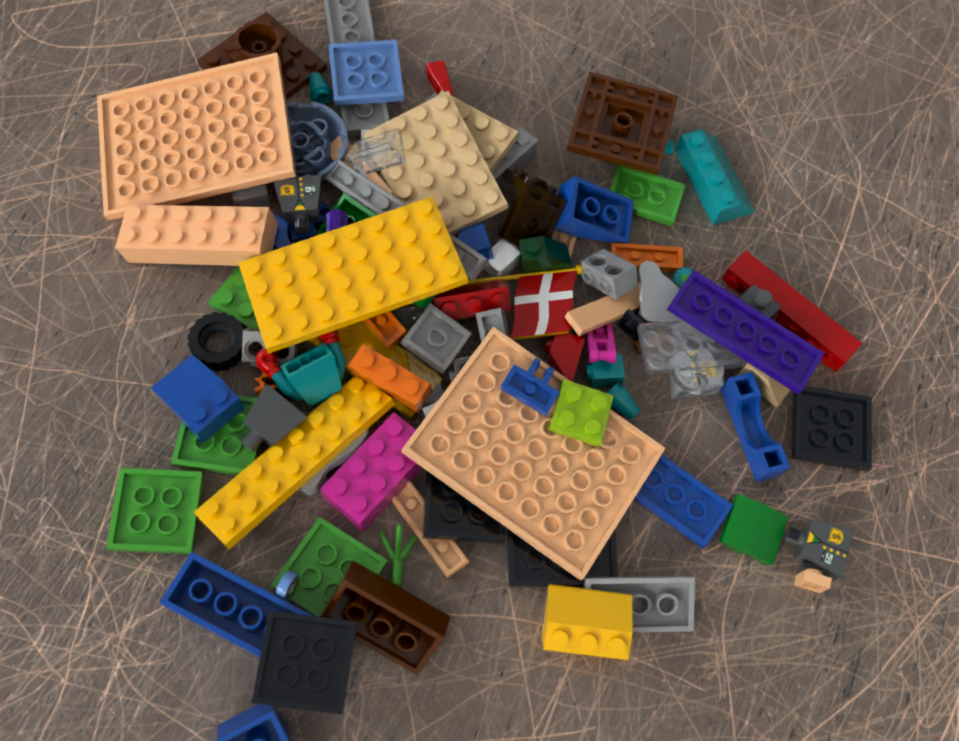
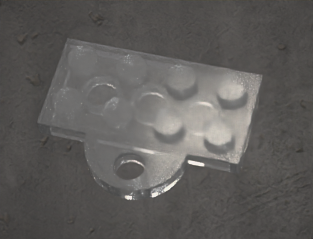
M685 321L641 323L637 327L646 374L671 373L676 384L691 394L701 395L711 392L721 382L724 369L742 368L747 364V361ZM694 376L703 377L706 385H698L694 380Z

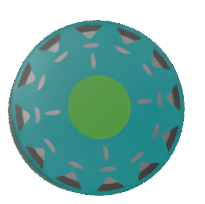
M688 267L679 268L672 276V282L681 288L693 270Z

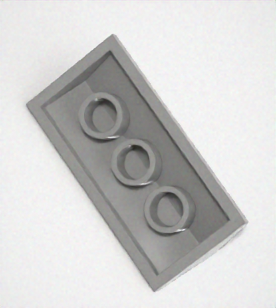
M694 576L585 577L583 588L632 595L633 632L694 631Z

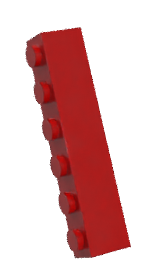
M746 250L727 269L722 277L726 285L739 294L752 285L757 286L760 290H768L772 294V299L781 307L775 322L824 352L821 358L822 363L835 372L863 344Z

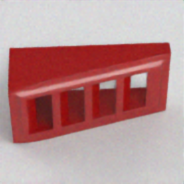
M442 60L427 63L426 76L437 95L441 91H449L450 95L454 97L445 62Z

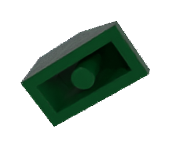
M545 236L519 240L523 274L572 268L566 244Z

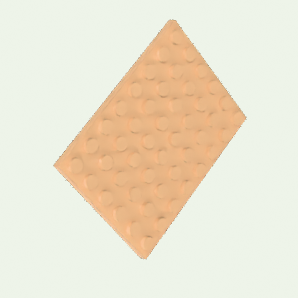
M277 52L97 96L104 217L108 221L124 217L127 205H177L296 177L281 63Z
M493 327L402 448L401 452L581 581L590 570L666 448L611 409L602 443L599 447L548 431L556 400L548 414L543 416L499 389L514 364L528 371L537 357ZM540 361V366L533 373V376L542 380L544 372L550 366ZM554 370L547 384L559 391L562 380L568 379Z

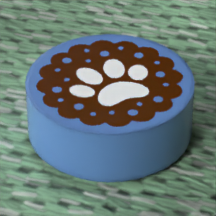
M290 570L287 571L278 583L276 596L288 601L298 586L300 575Z

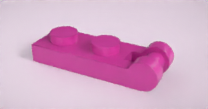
M611 323L586 333L589 363H597L598 360H607V363H615L616 347Z

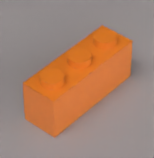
M362 344L348 365L353 375L379 388L388 396L417 413L421 411L433 392L429 382Z

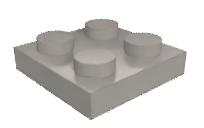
M430 303L400 344L443 374L472 333Z

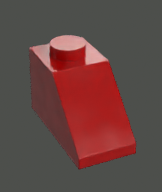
M571 333L555 335L554 338L549 337L545 351L549 352L547 358L549 366L573 382L586 338Z

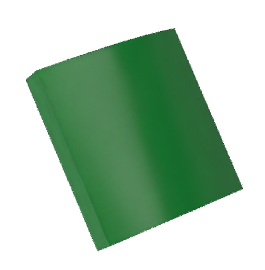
M735 494L732 502L733 507L729 511L719 542L738 554H748L766 566L774 565L788 517L765 504Z

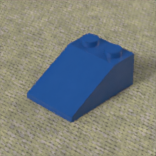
M577 176L559 186L558 195L568 202L554 228L555 230L573 237L629 244L634 200Z
M193 354L151 387L153 392L202 444L244 410L240 398L232 389Z
M258 704L219 724L217 727V741H293L286 723L276 706Z

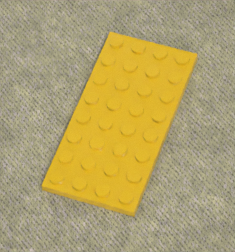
M433 196L238 262L268 354L468 284V277Z

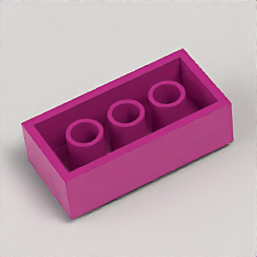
M394 412L320 488L323 499L362 533L386 509L393 498L397 497L407 486L408 481H411L423 468L401 452L416 430Z

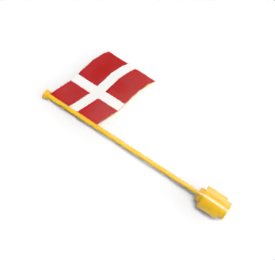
M576 265L575 268L479 278L474 281L470 279L468 284L465 285L499 279L503 281L519 279L514 298V325L509 337L512 340L568 334L571 325L565 316L567 312L573 310L574 282L576 275L582 274V266Z

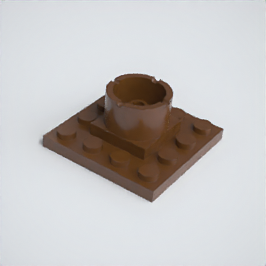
M264 12L253 21L245 23L235 34L197 60L198 65L203 70L277 52L280 57L286 100L309 84L310 74L314 72L322 74L327 70V64L268 12Z
M589 71L566 151L658 176L678 95Z

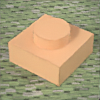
M808 568L795 576L794 585L822 593L830 589L832 578L824 576L820 570Z

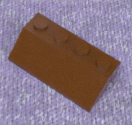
M352 561L320 617L357 622L356 641L416 675L419 674L445 638L451 617L355 561Z

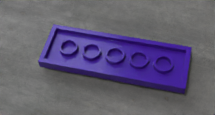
M695 270L692 271L666 309L798 395L803 391L824 355V352Z

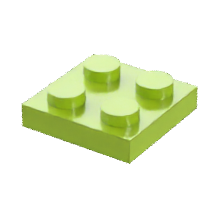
M563 379L548 431L599 447L605 432L613 395Z

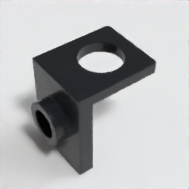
M628 309L624 313L619 327L633 339L638 340L652 325L647 322L645 323L638 317L639 311L633 313Z

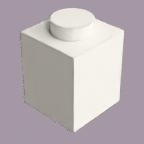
M501 239L491 248L494 258L489 259V262L483 269L492 277L506 276L519 264V249L513 243Z

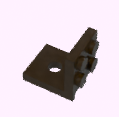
M506 168L502 177L520 192L499 236L519 245V240L539 236L550 238L568 201L556 193L558 189L548 185L547 181L536 176L532 178L528 176V173L517 168L515 171ZM531 218H536L535 225L531 228H527L526 224L528 220Z

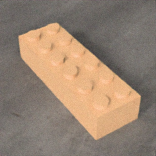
M127 205L115 248L128 263L239 266L238 262L273 251L278 222L269 207Z

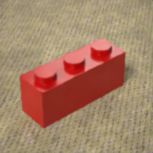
M502 279L459 286L436 294L431 300L432 305L453 320L474 317L476 313L501 308L504 311L511 310L509 287Z

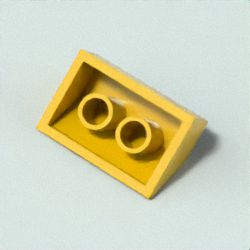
M548 584L541 635L543 650L629 660L633 633L631 594Z

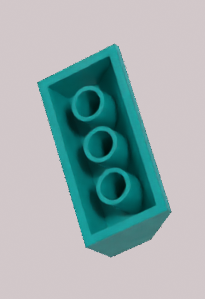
M703 129L682 134L675 153L712 225L754 213L755 209L717 137Z

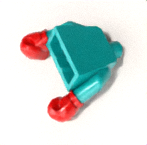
M338 329L317 336L324 343L280 366L278 357L274 352L268 354L266 348L261 349L255 358L257 367L267 374L270 379H273L284 395L297 401L305 400L308 405H314L317 402L321 405L332 394L340 391L342 388L340 380L344 377L346 358L339 344L341 341Z

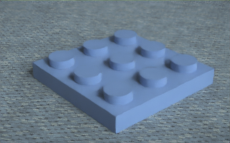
M397 40L328 44L335 106L404 101Z

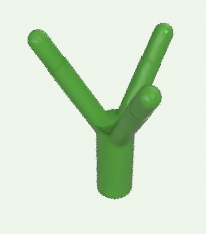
M398 524L395 552L384 531L380 530L379 535L392 560L391 582L395 585H402L403 561L418 537L414 535L401 553L402 525Z

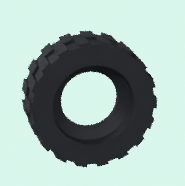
M212 312V314L203 315L190 328V334H188L187 338L189 349L209 369L214 371L229 370V368L237 366L239 361H242L244 328L239 320L237 321L233 315L230 316L224 312ZM214 331L228 333L231 337V344L228 349L220 353L209 351L205 342L210 333Z

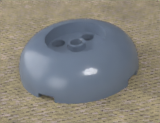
M297 101L288 102L286 105L296 177L321 175V182L326 181L325 177L335 168L340 160L344 162L348 150V135L345 124L334 110L321 103L311 101V104H298ZM340 135L342 147L338 150L339 158L334 161L330 157V143Z

